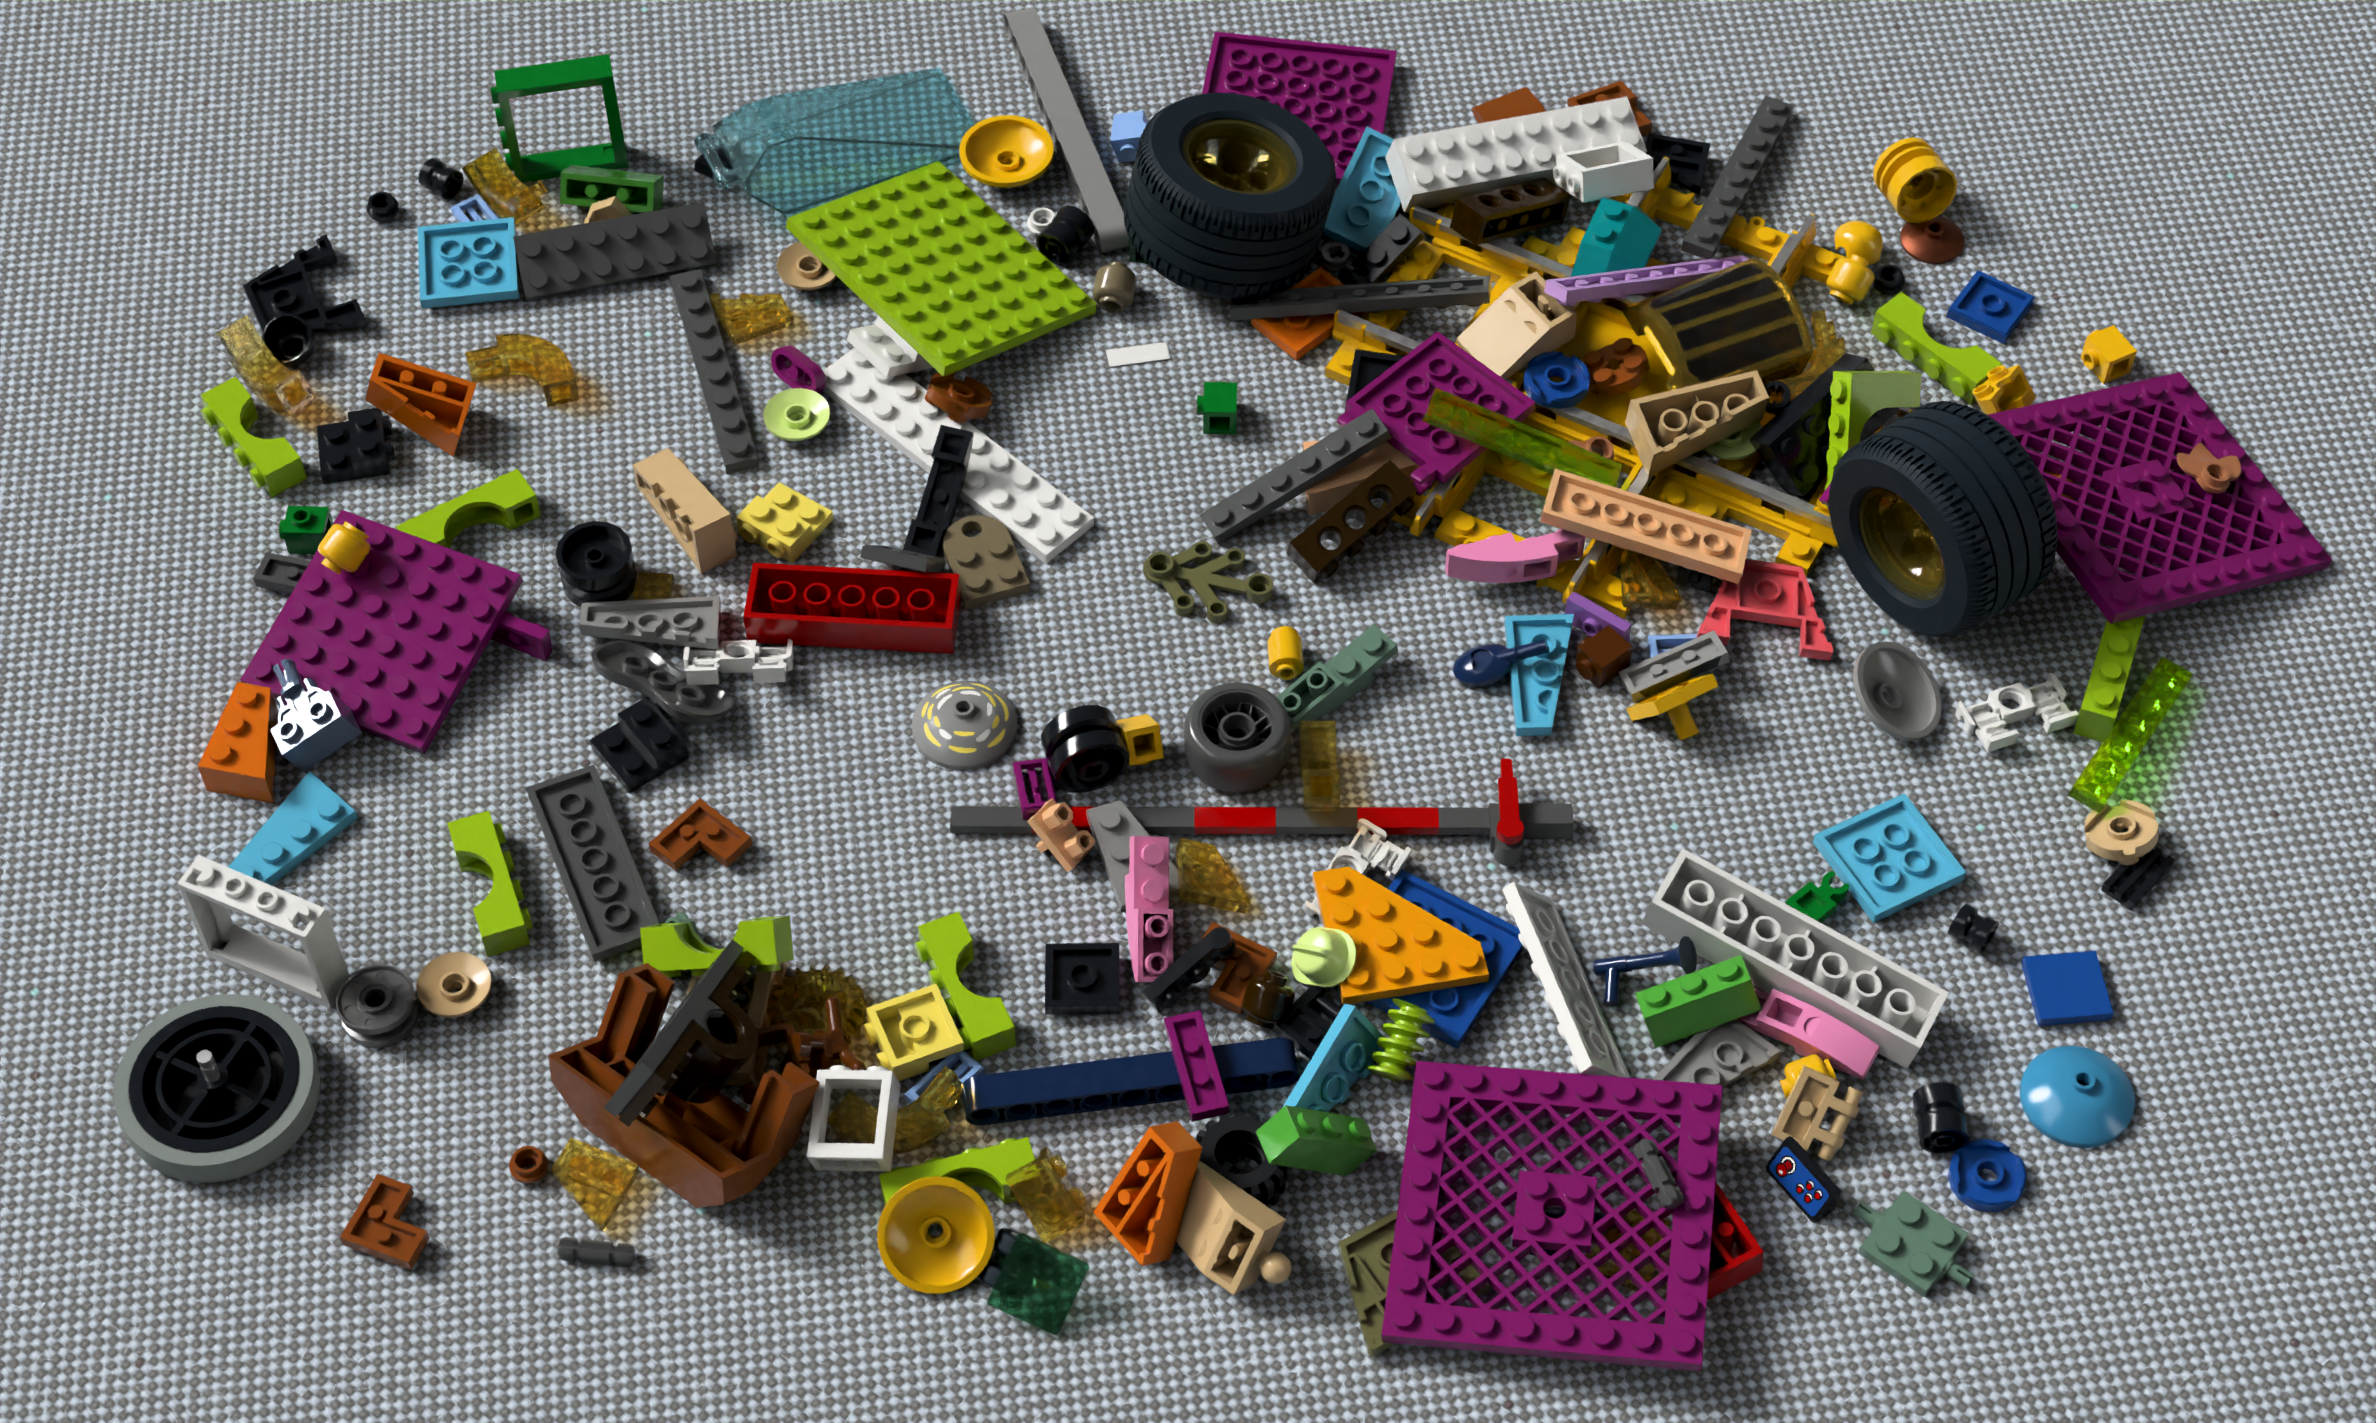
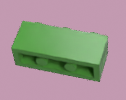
M571 165L561 172L560 204L591 207L593 203L616 196L629 211L641 213L656 211L663 207L664 175Z
M1742 955L1635 993L1655 1048L1762 1010Z
M1285 1105L1256 1131L1269 1164L1348 1176L1377 1151L1371 1137V1130L1364 1119Z

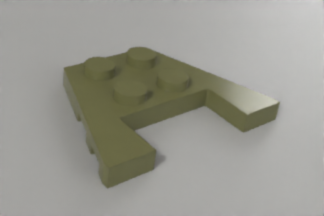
M1397 1210L1339 1242L1338 1247L1366 1349L1370 1357L1395 1344L1382 1342L1381 1334L1384 1318V1308L1382 1306L1386 1303ZM1438 1230L1435 1232L1434 1245L1443 1239V1234ZM1452 1246L1440 1256L1450 1266L1463 1255L1456 1247ZM1433 1261L1430 1279L1442 1272ZM1469 1265L1458 1273V1276L1468 1285L1478 1278L1480 1274L1472 1265ZM1487 1284L1475 1294L1479 1297L1493 1288Z

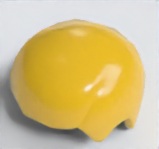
M1852 220L1840 225L1836 229L1834 234L1835 249L1839 250L1840 247H1843L1846 250V258L1850 259L1852 254L1866 259L1870 264L1879 261L1883 239L1878 228L1867 222Z

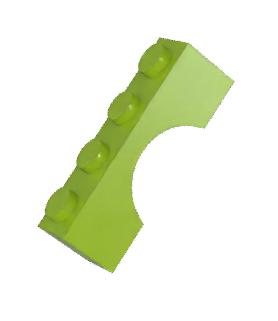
M1900 292L1875 312L1871 334L1970 405L1976 402L1972 391L1988 380L1986 374L1991 369L2002 365L1999 360L1977 345L1967 348H1952L1934 341L1926 333L1923 326L1926 309L1903 292Z
M236 376L200 394L204 408L201 409L204 420L209 427L215 425L218 429L217 434L226 448L231 446L234 449L233 454L242 468L247 466L250 469V477L257 488L264 487L269 495L274 497L307 479L301 457L285 437L263 439L248 433L252 424L258 419L252 396Z
M515 469L480 487L471 489L446 503L439 504L421 515L410 518L395 527L397 530L450 549L455 537L473 525L494 523L513 530L540 517L541 513L535 492L520 471Z
M2146 615L2112 624L2106 620L2073 734L2108 743Z
M489 810L447 822L461 871L477 872L493 881V886L488 896L473 908L487 957L529 945L530 941L527 930L532 929L533 925L528 908L520 909L518 901L524 900L519 880H511L509 875L510 872L515 871L510 851L502 852L500 844L506 843L501 823L493 824Z
M959 911L918 926L919 941L914 943L917 955L921 963L928 962L931 970L928 971L931 985L937 984L939 990H941L951 1017L956 1021L959 1028L957 1030L963 1041L964 1050L969 1049L973 1059L978 1061L1015 1047V1026L1001 997L991 998L976 995L966 989L959 980L965 967L974 960L973 940Z
M790 915L757 917L739 922L733 940L744 948L743 952L747 950L756 957L750 966H758V972L781 970V963L794 960ZM691 922L662 923L640 928L643 964H650L667 977L681 976V970L690 969L692 976H702L725 949H718L705 943L697 935Z
M1028 1137L1021 1139L1009 1138L1003 1140L998 1145L982 1149L970 1148L958 1155L946 1158L934 1157L923 1164L907 1168L902 1166L891 1169V1172L879 1174L884 1205L906 1184L931 1176L949 1177L959 1180L968 1186L987 1189L994 1193L1004 1204L1041 1195L1040 1174Z

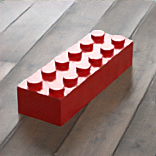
M753 563L743 615L747 640H757V643L787 645L788 639H791L793 645L954 654L961 605L959 574Z

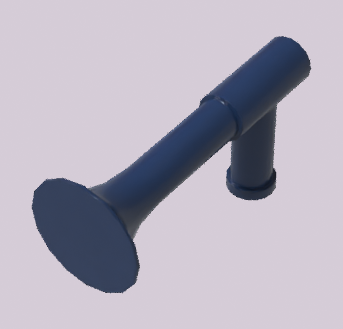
M1684 936L1681 938L1678 947L1664 952L1594 960L1593 970L1596 976L1606 975L1603 1004L1610 1007L1620 1005V973L1672 965L1682 967L1686 974L1695 972L1697 954L1692 940Z

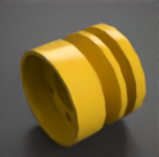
M1906 138L1892 144L1879 156L1873 170V180L1876 187L1889 200L1898 215L1907 222L1922 223L1934 219L1950 206L1957 193L1958 182L1954 173L1940 159V156L1934 151L1933 147L1921 138Z

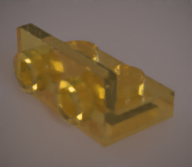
M1048 1146L1040 1150V1157L1006 1175V1182L1044 1244L1085 1223V1208L1088 1207L1087 1200L1078 1186L1073 1188L1066 1176L1069 1175L1064 1160L1059 1154L1053 1156Z

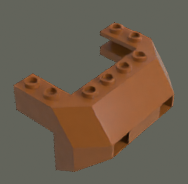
M648 963L619 973L597 1036L548 1055L551 1081L583 1127L696 1208L723 1205L753 1191L796 1145L820 1082L789 1062L786 1064L782 1076L774 1070L763 1074L749 1112L721 1092L712 1101L697 1104L684 1101L668 1091L665 1096L659 1097L656 1094L655 1097L659 1102L645 1119L638 1115L628 1127L619 1120V1115L615 1117L604 1107L655 1039L676 982Z

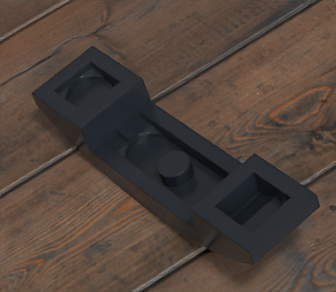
M940 425L931 455L934 461L916 520L912 519L903 550L938 557L943 547L944 535L952 524L963 489L972 449L973 432Z

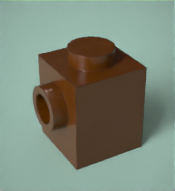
M1608 625L1594 636H1587L1580 642L1577 647L1575 668L1585 680H1590L1600 689L1617 677L1619 671L1630 667L1633 646Z

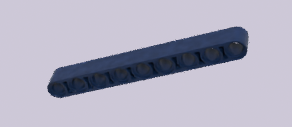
M1273 1038L1211 1046L1226 1095L1287 1087L1295 1084L1300 1078L1294 1043L1290 1039ZM1171 1051L978 1075L966 1079L962 1084L965 1116L967 1122L972 1125H990L1185 1100Z

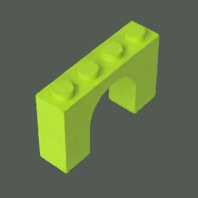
M1833 371V381L1830 386L1832 402L1831 415L1828 420L1830 437L1829 449L1826 455L1828 472L1825 490L1831 483L1836 464L1851 447L1860 442L1862 429L1874 413L1891 407H1920L1922 373L1909 371Z

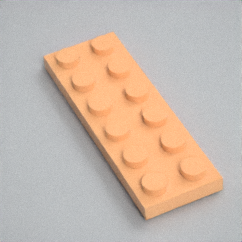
M1558 469L1554 470L1540 522L1556 528L1574 532L1739 584L1743 574L1752 531Z

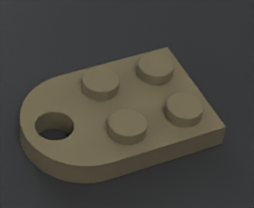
M973 515L959 519L947 529L943 538L944 557L952 574H959L961 600L965 610L1031 592L1030 582L1010 533L1000 521L989 516ZM968 530H977L980 532V534L975 537H968L964 535V533Z

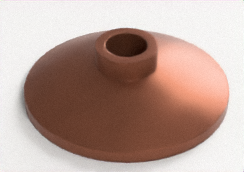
M1941 216L1922 223L1907 222L1900 234V242L1906 253L1914 259L1928 264H1943L1956 259L1961 254L1965 243L1961 229L1954 222Z

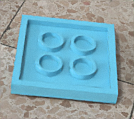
M514 217L418 227L419 286L422 309L519 299L518 260L513 236H516Z
M1905 793L1815 834L1813 844L1843 884L1847 883L1850 885L1849 892L1873 923L1964 881L1967 873Z

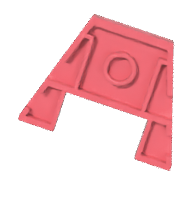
M1746 559L1739 584L1727 580L1722 581L1719 591L1697 634V637L1714 630L1722 644L1727 646L1730 639L1731 618L1800 628L1799 657L1830 661L1833 655V646L1831 642L1827 641L1824 634L1826 628L1822 618H1818L1814 607L1815 599L1803 568L1799 566Z

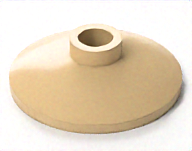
M801 242L787 247L777 260V272L780 279L795 289H819L829 285L837 278Z
M451 952L434 958L422 969L417 979L416 990L421 1004L429 1012L441 1017H459L473 1012L484 1003L490 993L492 979L487 965L477 956L466 952ZM455 989H461L458 992L451 993Z

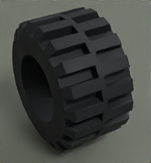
M1235 1112V1117L1230 1118L1227 1113L1219 1115V1122L1217 1123L1213 1119L1206 1123V1131L1200 1130L1196 1135V1141L1203 1147L1199 1160L1267 1207L1268 1204L1275 1206L1279 1201V1194H1283L1285 1191L1288 1167L1269 1164L1256 1131L1268 1119L1262 1123L1260 1122V1115L1252 1113L1251 1117H1244V1112ZM1243 1156L1254 1160L1260 1166L1250 1173L1234 1174L1223 1169L1220 1164L1228 1158Z

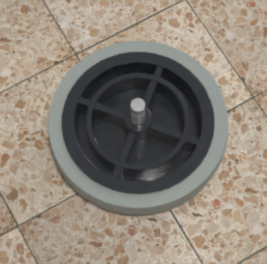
M212 995L182 1003L168 1010L149 1023L136 1036L125 1051L116 1072L113 1096L118 1122L125 1138L135 1152L151 1167L165 1175L184 1181L199 1183L222 1182L241 1178L268 1166L285 1154L299 1140L310 1124L318 1104L320 1074L317 1057L310 1040L297 1021L283 1009L268 1001L247 995Z

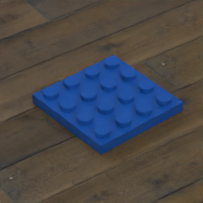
M1401 869L1388 889L1481 942L1489 972L1488 982L1365 1002L1386 1013L1390 1009H1400L1392 1002L1393 998L1419 1006L1426 1010L1427 1014L1435 1020L1434 1024H1422V1028L1431 1036L1458 1049L1524 949L1518 937L1520 930L1517 926Z

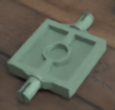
M1902 1191L1891 1207L1882 1213H1879L1864 1203V1201H1861L1859 1206L1857 1205L1853 1215H1856L1872 1226L1871 1233L1860 1246L1858 1254L1923 1297L1927 1295L1936 1282L1943 1279L1946 1275L1965 1289L1973 1280L1975 1274L1970 1273L1955 1263L1957 1253L1967 1241L1969 1233L1905 1191Z

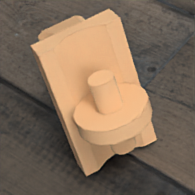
M1052 798L1046 801L1042 808L1027 822L1041 839L1036 845L1038 851L1042 853L1049 849L1065 871L1068 872L1092 850L1091 847L1095 844V839L1088 831H1078L1071 822L1073 811L1066 802L1057 804Z

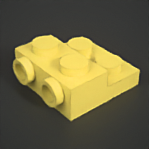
M780 482L764 498L757 495L736 517L738 532L744 540L756 543L767 549L773 556L777 558L782 557L792 564L834 520L833 511Z
M937 984L866 1008L868 1023L863 1024L866 1039L870 1046L877 1044L881 1052L876 1054L878 1066L893 1071L898 1081L929 1071L930 1062L964 1050L961 1036Z

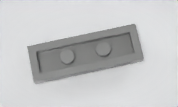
M1713 630L1618 673L1633 703H1636L1730 662L1726 648Z

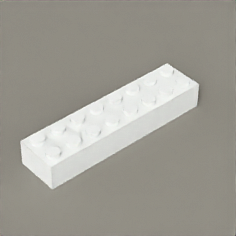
M1628 97L1396 138L1393 140L1385 158L1403 211L1407 213L1410 212L1412 206L1428 209L1454 204L1459 198L1541 178H1546L1556 185L1553 170L1556 166L1557 154L1627 141L1644 153L1647 150Z
M1683 848L1654 896L1641 923L1679 944L1682 937H1689L1695 946L1696 954L1714 964L1742 955L1754 986L1769 994L1772 989H1775L1833 1016L1880 1046L1878 1054L1906 1069L1920 1050L1949 994L1946 990Z

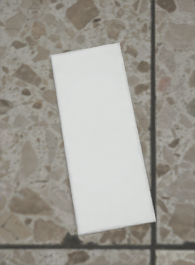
M1167 342L1106 350L1109 367L1170 359Z

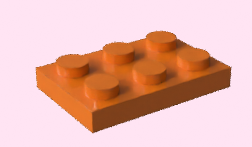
M1320 267L1291 289L1341 286L1344 284ZM1361 312L1352 313V315L1359 316L1361 314ZM1321 314L1317 317L1290 316L1284 317L1281 320L1274 318L1251 319V326L1297 361L1332 335L1335 314Z

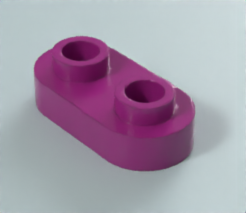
M791 345L780 347L773 351L771 365L774 373L792 388H805L819 394L823 392L826 377L818 364Z

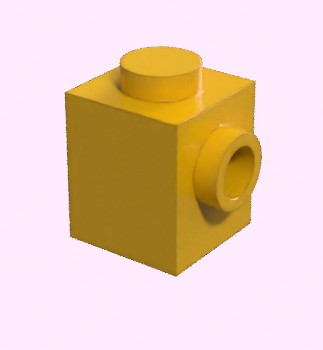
M2112 325L2103 330H2095L2086 337L2081 359L2084 365L2091 369L2098 379L2105 384L2131 372L2137 350Z
M1148 714L1116 720L1120 729V736L1124 740L1129 752V765H1145L1153 760L1164 758L1159 724Z

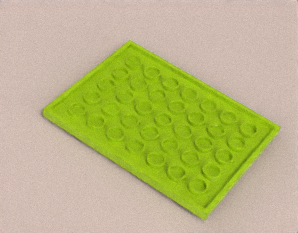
M940 161L787 218L786 229L943 377L1095 314L1097 303Z

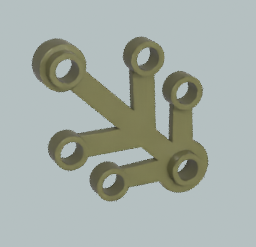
M1199 541L1192 548L1172 557L1165 552L1153 553L1143 565L1145 578L1151 583L1164 586L1174 600L1175 613L1183 617L1189 616L1194 612V598L1192 595L1184 593L1177 580L1188 582L1207 607L1208 620L1215 624L1223 623L1227 619L1228 607L1225 602L1217 598L1211 588L1244 594L1252 603L1258 605L1266 603L1273 595V581L1266 574H1252L1246 581L1217 575V573L1226 569L1240 571L1244 568L1245 553L1238 548L1229 549L1225 555L1211 560L1212 546L1208 542ZM1204 551L1206 554H1198L1197 552ZM1237 558L1239 561H1231L1230 559ZM1193 561L1197 564H1203L1194 569L1183 567ZM1181 603H1187V604H1189V605H1188V606H1180L1179 604H1181ZM1215 610L1222 611L1219 614L1213 613Z

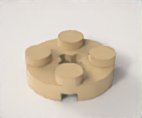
M2120 800V806L2109 808L2108 803L2099 805L2088 814L2085 820L2086 847L2089 851L2102 858L2118 861L2122 865H2133L2138 862L2139 857L2150 852L2159 840V828L2155 814L2148 806L2132 800ZM2125 828L2128 829L2127 832H2123V833L2115 832V831H2122V830L2125 829Z

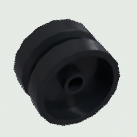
M587 522L567 531L558 542L555 554L565 595L574 604L581 607L582 603L624 601L634 591L638 577L633 560L632 547L629 536L620 527L609 522Z
M1083 705L1069 709L1053 718L1045 726L1041 734V745L1046 758L1050 761V768L1056 784L1062 790L1071 793H1086L1109 785L1125 772L1130 763L1129 752L1124 740L1120 736V729L1115 716L1108 708L1099 705Z

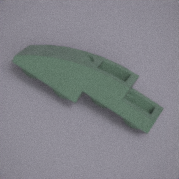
M1373 624L1325 665L1320 661L1277 696L1288 713L1291 730L1326 715L1373 682V673L1398 653L1397 645Z

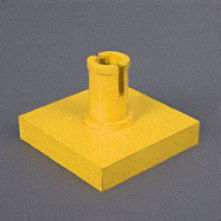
M1713 673L1692 678L1626 708L1631 721L1667 712L1678 739L1683 740L1699 733L1686 703L1718 687V683Z

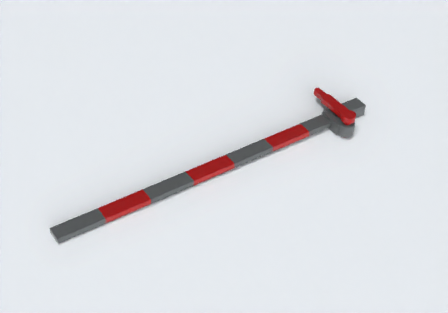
M1503 758L1500 761V777L1498 778L1497 786L1498 803H1489V808L1127 807L1148 834H1357L1359 831L1356 828L1358 820L1366 819L1386 831L1387 835H1489L1490 852H1494L1495 860L1505 866L1516 865L1522 860L1524 839H1572L1574 825L1572 804L1519 803L1517 778L1513 777L1512 760L1509 758ZM951 806L950 833L1036 834L1027 822L1029 819L1023 820L1020 806ZM1070 807L1073 811L1071 822L1078 831L1085 830L1092 834L1086 817V810L1094 807Z

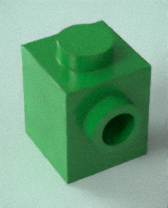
M1204 382V395H1197V415H1203V434H1236L1237 383Z
M288 506L285 520L281 519L279 524V536L281 540H285L289 554L316 553L320 542L333 525L329 507Z

